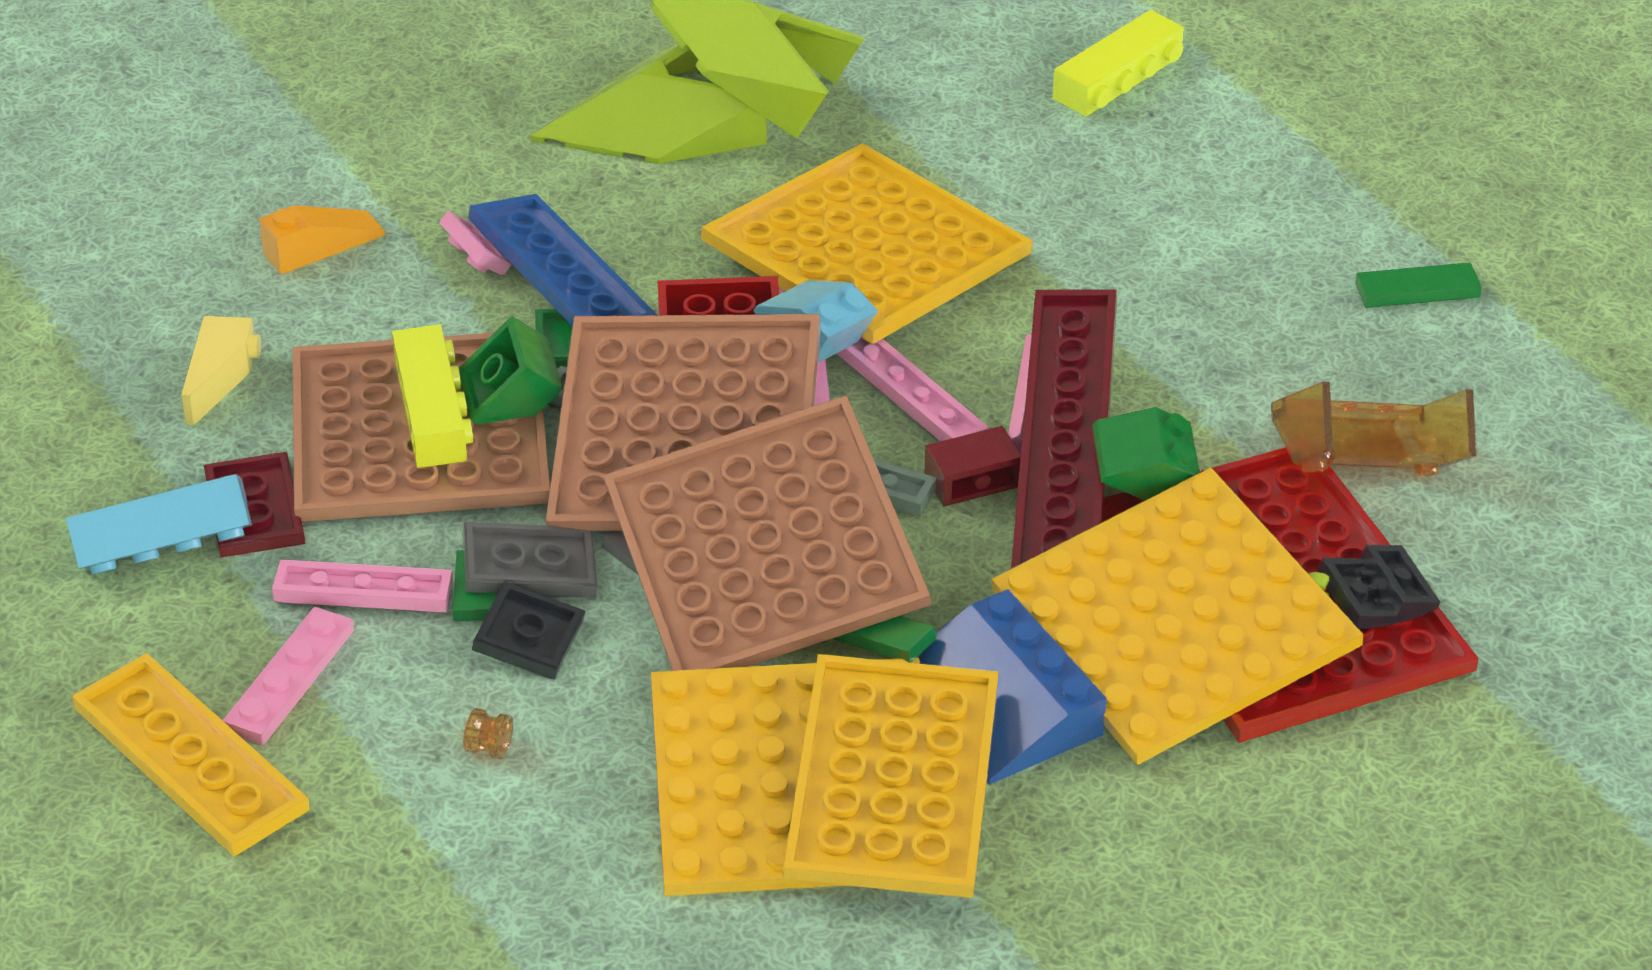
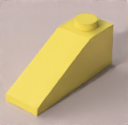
M204 316L181 394L186 425H195L250 373L253 359H259L261 354V337L259 334H254L252 318Z

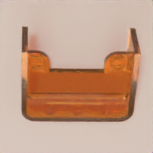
M1320 382L1271 403V420L1293 463L1302 465V471L1319 472L1327 470V466L1409 469L1414 470V476L1428 477L1439 475V468L1477 456L1474 393L1472 389L1462 390L1425 405L1331 400L1330 382Z

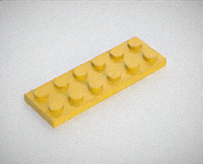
M148 653L72 696L74 709L233 857L310 810L308 797Z

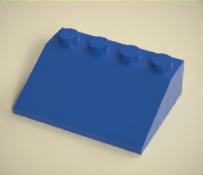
M1009 589L969 605L936 633L937 639L917 657L920 660V664L999 672L987 783L989 785L1104 735L1103 714L1106 711L1107 698Z

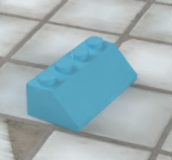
M237 474L66 518L78 568H90L92 575L117 569V560L133 557L134 564L160 558L159 549L175 546L177 553L202 547L200 539L217 535L219 542L244 536V527L252 526L243 481Z

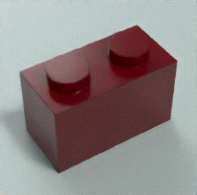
M999 426L925 445L924 474L936 477L935 494L943 507L1018 488L1021 453L1005 428Z

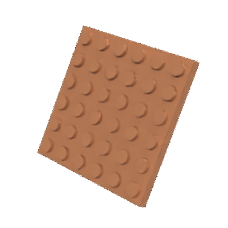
M820 315L574 316L546 515L547 526L588 531H622L603 475L814 406L821 332Z
M493 333L444 336V340L452 339L455 364H450V366L458 365L459 368ZM393 340L292 347L295 516L301 517L302 522L548 504L550 480L543 409L536 416L476 424L471 421L473 443L466 444L467 461L417 468L395 365ZM462 385L461 390H456V392H463ZM468 407L467 416L462 417V419L470 418Z
M847 395L603 475L672 671L749 667L932 605L929 591Z

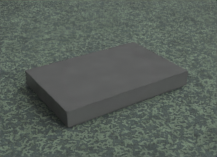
M464 522L462 535L465 592H497L498 594L505 581L541 595L596 596L597 579L592 531L546 525Z

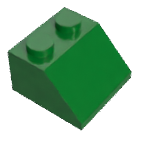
M513 316L500 326L458 368L471 421L476 424L536 416L547 404L553 402L558 393L563 389L548 337Z
M1157 407L1099 419L1092 425L1102 483L1146 501L1200 473L1191 422L1177 413L1171 414Z

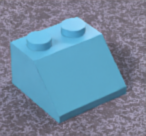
M807 280L757 305L754 312L757 315L819 314L821 320L819 363L857 343L878 313V310L852 282Z

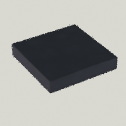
M504 581L473 640L472 650L555 680L584 621L586 611Z

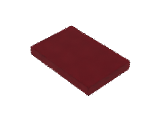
M287 452L204 465L206 481L234 474L242 478L252 526L243 528L244 536L219 542L216 535L220 558L306 544L301 517L295 516L294 482Z

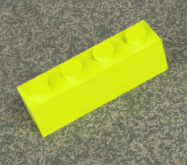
M1150 9L1055 68L1052 98L1085 117L1097 109L1105 107L1114 98L1128 92L1136 84L1147 77H1152L1158 70L1180 58L1183 52L1184 27Z
M441 324L392 331L395 365L417 468L467 461L466 444L473 443V433L470 418L462 419V417L467 416L464 392H456V390H461L458 365L450 366V364H455L452 339L444 340Z

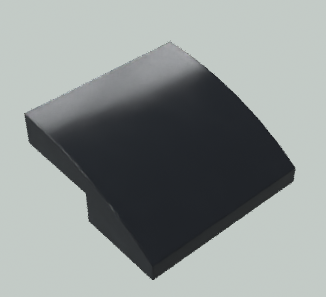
M1366 545L1360 558H1323L1317 569V572L1329 576V582L1326 587L1342 612L1358 629L1383 627L1408 621L1438 609L1441 603L1402 545Z

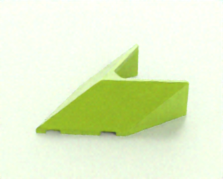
M650 0L652 3L651 10L682 49H690L698 58L695 66L704 77L796 139L829 92L811 68L835 84L866 38L747 0Z
M675 42L612 79L530 135V140L545 143L546 139H552L565 143V147L623 157L625 153L645 156L646 162L661 164L767 144V118L715 83L670 76L698 70L695 66L698 58L690 49H682Z

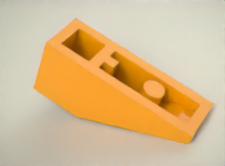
M293 205L259 218L263 254L281 275L385 236V230L367 210Z

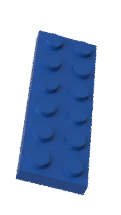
M537 194L470 205L468 219L572 327L574 316H658Z

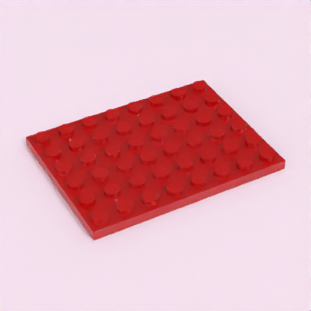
M1310 440L1212 467L1216 474L1308 574L1317 572L1323 558H1360L1366 545H1391ZM1126 492L1104 497L1103 522L1145 500ZM1326 587L1324 592L1329 593V597L1331 598V600L1339 607V605L1331 595L1330 591ZM1438 607L1434 611L1408 621L1383 627L1359 629L1363 634L1362 646L1223 719L1236 740L1241 743L1477 671L1479 658Z

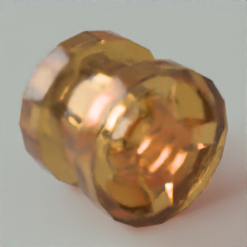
M474 708L465 726L463 737L465 752L477 754L480 751H485L489 753L491 758L503 759L513 735L514 724L512 716L507 714H499L496 717L490 716L486 710Z

